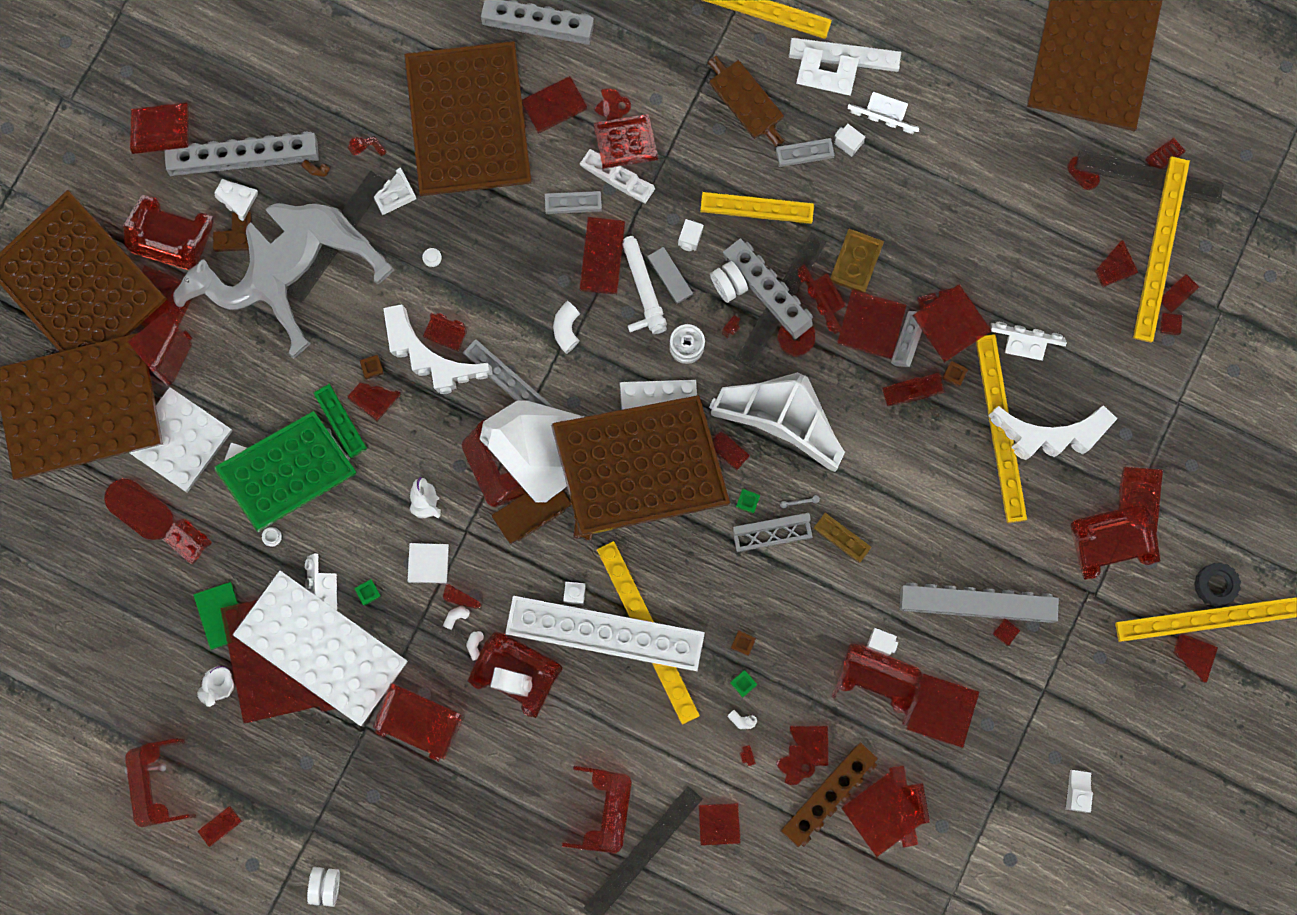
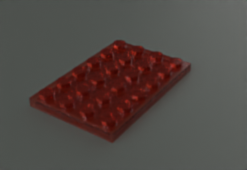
M258 600L220 608L244 724L322 706L321 698L233 635Z

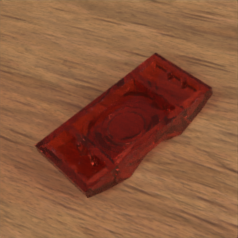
M1123 466L1119 487V510L1116 519V543L1156 546L1163 470Z

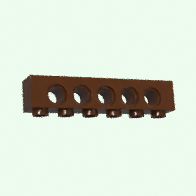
M861 742L858 743L783 826L780 832L796 847L801 845L805 847L812 839L810 834L814 830L818 832L825 824L823 820L827 815L831 817L838 810L836 805L840 801L844 803L851 795L849 791L852 787L855 786L857 788L864 781L862 776L866 772L871 773L877 766L875 762L878 758ZM854 761H858L861 764L862 768L858 773L852 770V763ZM841 776L848 778V785L846 787L839 785L838 780ZM829 790L835 793V800L832 802L827 801L825 798V794ZM815 805H819L822 808V814L819 817L814 816L812 813V808ZM801 820H806L809 823V828L805 832L799 829V822Z

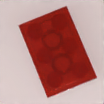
M570 76L522 99V105L538 134L587 110V105Z

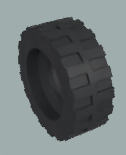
M1212 563L1201 569L1195 577L1194 585L1198 597L1205 604H1210V606L1218 607L1234 601L1241 590L1239 574L1228 564ZM1214 575L1222 576L1227 582V588L1222 594H1215L1209 589V579Z

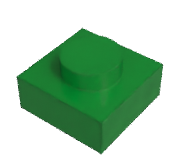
M742 489L736 508L754 514L760 495Z
M372 579L354 588L363 606L381 597Z
M745 670L730 682L742 698L757 686V683Z

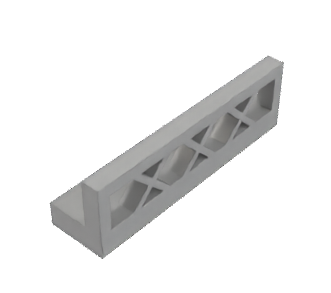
M805 513L733 527L736 551H747L813 538L810 527V514ZM805 524L807 535L800 536L794 532L797 525ZM784 528L790 532L786 539H780L775 536L778 529ZM760 532H766L771 536L767 542L762 543L756 539ZM746 535L752 539L748 546L740 547L738 536Z

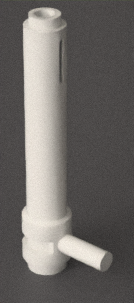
M633 236L623 239L622 245L645 310V319L628 325L629 331L633 332L648 326L653 334L662 333L667 330V322L662 316L664 313L662 308L659 307L638 242Z

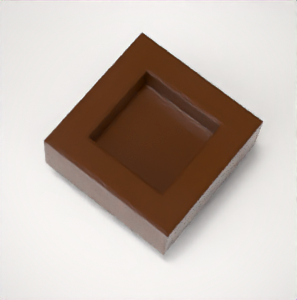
M378 355L359 360L366 380L384 374Z
M951 361L942 379L960 387L968 369Z
M738 630L730 649L749 656L756 638Z

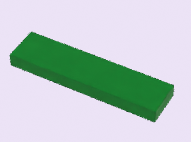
M328 384L313 393L349 457L353 458L367 450L331 385Z

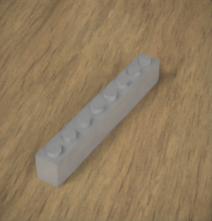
M906 583V586L903 585L900 589L899 611L1055 623L1058 621L1059 598L1053 597V594L1046 593L1041 594V596H1034L1032 592H1022V595L1014 594V591L1009 590L995 593L994 589H983V592H980L972 587L956 590V586H945L943 589L937 588V585L925 584V587H918L917 583Z

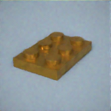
M848 229L829 282L865 294L884 241Z

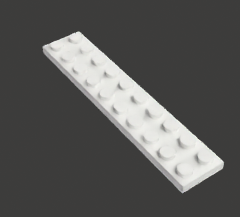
M513 596L505 634L698 671L705 632Z

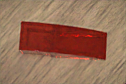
M939 373L922 378H913L882 388L887 406L908 403L946 393Z

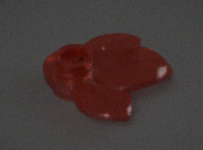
M602 89L601 93L604 100L597 104L594 111L601 116L607 117V125H616L621 121L623 115L630 111L631 102L628 98L620 96L615 89ZM623 102L625 108L619 109L618 104Z
M795 745L789 746V756L783 757L776 762L779 770L787 774L785 784L797 785L803 778H809L815 772V765L813 761L807 759L805 750ZM803 765H807L809 767V770L807 772L802 771Z

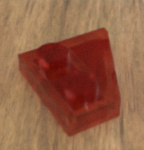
M1123 240L1120 241L1095 270L1102 288L1138 273Z
M359 383L347 397L348 400L378 422L401 396V392L397 390L395 392L384 390L383 387H372L369 384Z
M1179 634L1173 653L1180 660L1184 661L1185 665L1200 678L1201 682L1207 683L1218 647Z
M790 726V733L808 766H828V726Z

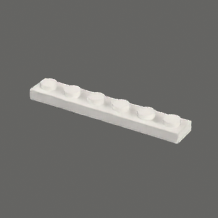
M797 38L791 39L789 58L802 59L804 48L809 47L823 51L820 62L839 64L840 56L845 55L858 58L857 67L899 71L901 52Z

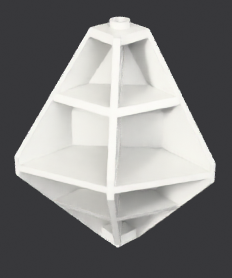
M798 372L757 384L722 387L718 398H713L709 408L712 409V416L752 425L786 440L833 472H836L845 453L831 429L808 377Z
M517 400L483 422L480 440L490 449L535 502H547L567 487L551 425L552 423L582 418L584 416L530 401Z

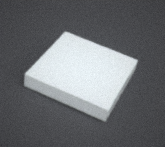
M410 543L408 583L447 584L449 545Z

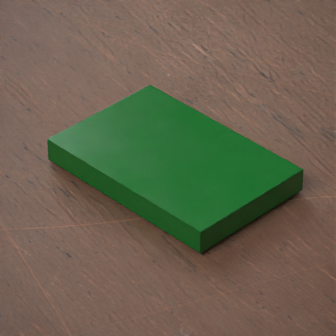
M232 582L193 594L210 650L240 641L233 634L243 622V616Z

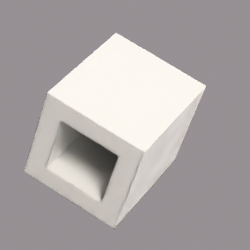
M847 124L836 132L834 144L852 157L863 144L865 136Z
M686 219L678 245L686 251H696L704 225Z
M566 582L564 604L583 606L585 584Z
M874 628L866 648L889 656L891 652L895 653L898 642L895 640L897 636Z

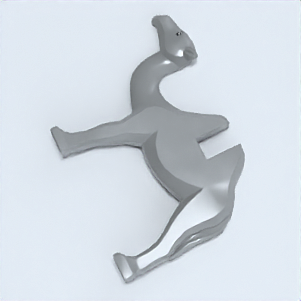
M280 203L269 206L265 209L266 212L284 232L270 244L251 222L246 228V235L249 245L250 264L241 282L233 287L223 284L208 267L207 262L201 260L199 264L192 267L186 273L181 284L173 294L175 304L178 307H183L186 301L202 294L207 295L217 305L229 310H238L265 301L272 307L277 319L286 329L291 339L289 355L293 359L296 358L311 343L304 338L303 332L296 324L287 299V286L295 283L309 269L322 245L350 252L364 258L374 268V281L377 284H380L394 271V268L386 262L385 258L373 249L368 240L348 222L337 208L325 205L307 204L292 206Z

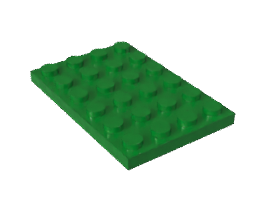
M314 411L214 468L257 532L356 475L355 469Z

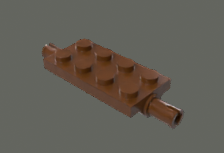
M717 56L713 57L714 60L711 58L708 61V65L715 71L717 76L712 78L709 84L753 139L764 135L770 139L775 147H778V144L781 145L785 139L775 129V125L784 118L782 112L739 60L729 67H725Z

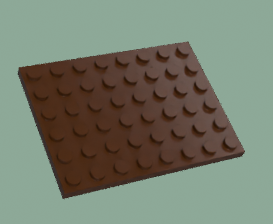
M1049 0L1027 107L1136 131L1162 0Z
M515 41L404 54L420 196L532 184Z
M69 190L63 193L0 252V285L59 352L128 336L167 300L162 292Z
M141 333L0 367V410L13 480H20L163 445Z
M699 395L556 422L551 425L580 536L728 506L730 504Z

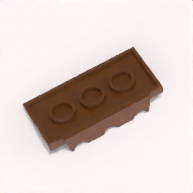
M562 490L547 502H535L528 493H525L491 516L511 545L517 540L521 541L563 514L565 509L571 506V503Z

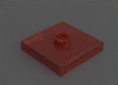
M738 803L698 805L700 845L740 844Z

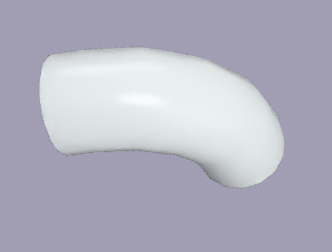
M566 301L557 312L553 324L555 340L566 354L579 343V339L572 331V324L580 313L569 301Z

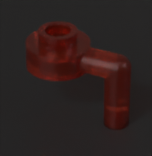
M375 136L366 139L355 137L349 141L348 149L352 155L362 153L369 145H373L380 156L386 154L385 149Z

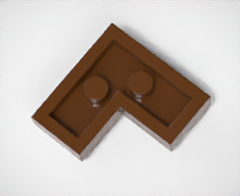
M248 212L244 221L239 219L237 213H232V231L213 232L214 252L249 250L246 228L250 222L252 223L251 212Z

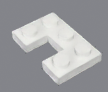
M805 47L796 84L851 95L859 59L841 55L837 73L819 69L823 51Z

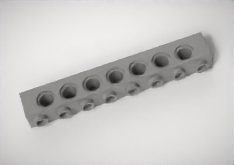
M302 132L299 135L288 133L280 137L268 135L260 139L249 137L241 141L230 139L222 143L211 141L203 145L192 143L184 147L173 145L170 148H165L166 171L170 176L299 163L304 160H319L317 138L315 133ZM297 144H301V145H302V147H301L300 149H298V150H295V149H294V147H295ZM283 146L281 151H275L277 147ZM260 148H264V149H265L263 153H260V154L257 153V150H258V149H260ZM241 150H246L244 155H238ZM227 152L225 157H219L221 153ZM209 154L206 159H201L202 155ZM185 156H190L189 160L182 161Z

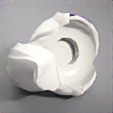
M423 477L416 479L410 492V500L412 502L410 506L411 513L418 518H428L430 516L439 518L441 510L436 507L439 497L436 495L434 486L427 483V480Z
M218 666L205 673L202 687L199 688L197 694L200 701L206 704V706L211 707L215 704V700L229 697L232 693L234 681L229 668Z

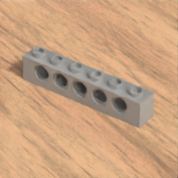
M485 0L481 14L482 25L590 45L594 27V17L583 13L579 15L568 10L558 11L552 7L542 8L531 3L521 4L515 0ZM501 10L506 11L503 15L498 14ZM523 14L524 17L517 18L516 15ZM536 17L542 18L541 21H534ZM560 21V24L554 25L552 22ZM577 24L578 27L571 28L570 25Z
M740 238L723 251L725 260L727 262L732 261L738 267L751 290L794 339L798 338L813 326V316L807 309H802L801 303L795 295L791 296L788 293V287L784 282L780 283L776 279L777 275L771 268L767 269L765 267V261L760 255L756 256L752 252L754 251L752 246L748 242L744 243ZM745 258L750 259L748 263L741 262ZM755 272H762L760 276H753ZM767 285L774 286L771 290L765 289ZM780 298L785 299V302L781 304L776 301ZM791 312L798 313L795 317L788 316Z

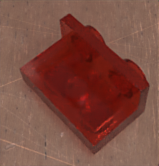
M431 313L423 338L459 352L467 334V329L464 326L465 324L458 320L453 322L441 313Z
M184 518L174 522L163 538L170 547L190 564L195 563L203 550L212 543L205 534L198 531L190 521Z

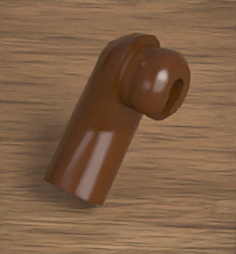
M304 160L301 165L314 176L325 177L330 171V167L324 163L318 168L310 161Z

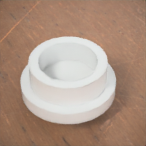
M430 248L423 253V262L427 266L435 267L440 264L442 257L437 249Z
M269 527L262 533V540L267 546H276L281 541V532L275 527Z

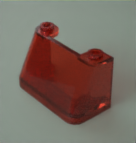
M141 195L123 224L125 246L134 254L190 270L199 264L213 226V216L206 213H198L194 220L161 211L157 199Z
M163 313L130 339L128 343L150 370L168 387L175 381L192 346L190 341L193 338L186 330L182 332L177 327L180 323L173 315L169 317L166 313Z
M483 420L462 441V449L486 502L491 507H499L525 494V491L510 472L500 475L489 448L480 440L483 422L485 421Z
M1134 505L1077 519L1070 524L1084 580L1094 579L1100 575L1101 566L1137 558L1140 563L1145 565L1160 562L1156 524L1148 509L1143 505Z
M494 632L485 642L467 682L471 683L476 689L486 688L488 685L491 687L495 667L532 677V688L528 693V697L506 693L501 690L498 691L522 703L521 709L526 716L537 718L563 668L556 661L500 632Z
M390 683L372 728L376 729L374 733L382 737H386L388 734L430 753L428 757L439 762L440 758L446 759L465 717Z

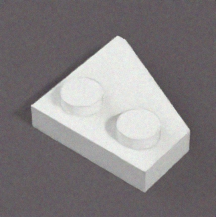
M401 167L396 170L397 174L391 181L388 180L384 184L383 189L379 190L374 196L382 215L416 200V196Z
M224 179L221 180L215 191V198L224 203L230 211L233 210L237 213L242 221H244L258 195L256 189Z

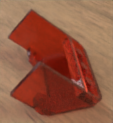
M850 644L837 675L831 697L835 698L839 689L851 691L855 685L891 699L890 704L893 709L898 713H904L902 725L906 726L917 703L922 672L915 666L858 644Z
M175 738L132 748L126 753L125 761L133 818L137 826L151 827L196 818V814L169 817L168 808L164 804H154L148 764L155 763L159 759L160 748L183 744L185 739Z
M573 766L574 771L593 773V786L598 790L606 791L601 831L591 830L584 835L582 845L562 842V847L605 853L619 852L623 847L632 784L630 777L623 773Z

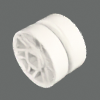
M732 261L724 264L722 270L718 268L710 273L716 290L727 303L735 299L736 294L740 296L748 291V286L742 273Z
M690 324L677 327L670 338V352L673 358L680 363L689 364L697 361L702 356L705 345L702 331Z
M312 868L308 885V904L320 905L322 901L324 906H335L340 882L339 869H328L325 875L324 868Z

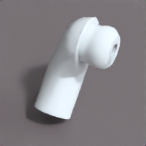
M464 606L450 610L443 627L452 630L457 619L468 618L469 610Z
M480 631L472 632L466 644L473 661L481 658L477 646L484 639V635Z
M735 710L728 715V718L739 729H751L757 723L755 716L741 717Z

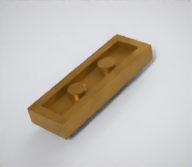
M824 513L813 528L858 563L863 560L872 548L826 513Z

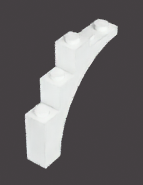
M403 305L383 308L390 352L396 357H406L409 353L412 371L419 376L428 375L431 371L434 389L438 393H451L452 390L457 389L456 381L458 383H466L472 378L485 379L488 378V375H492V368L488 363H457L431 352L416 336L409 322L407 310Z
M1104 405L1081 422L1054 428L1025 423L1011 416L999 406L988 415L994 425L1001 427L1008 438L1016 441L1012 448L1015 450V454L1024 460L1030 458L1040 446L1043 447L1045 453L1055 457L1069 443L1072 444L1071 446L1076 452L1084 454L1092 448L1117 420Z

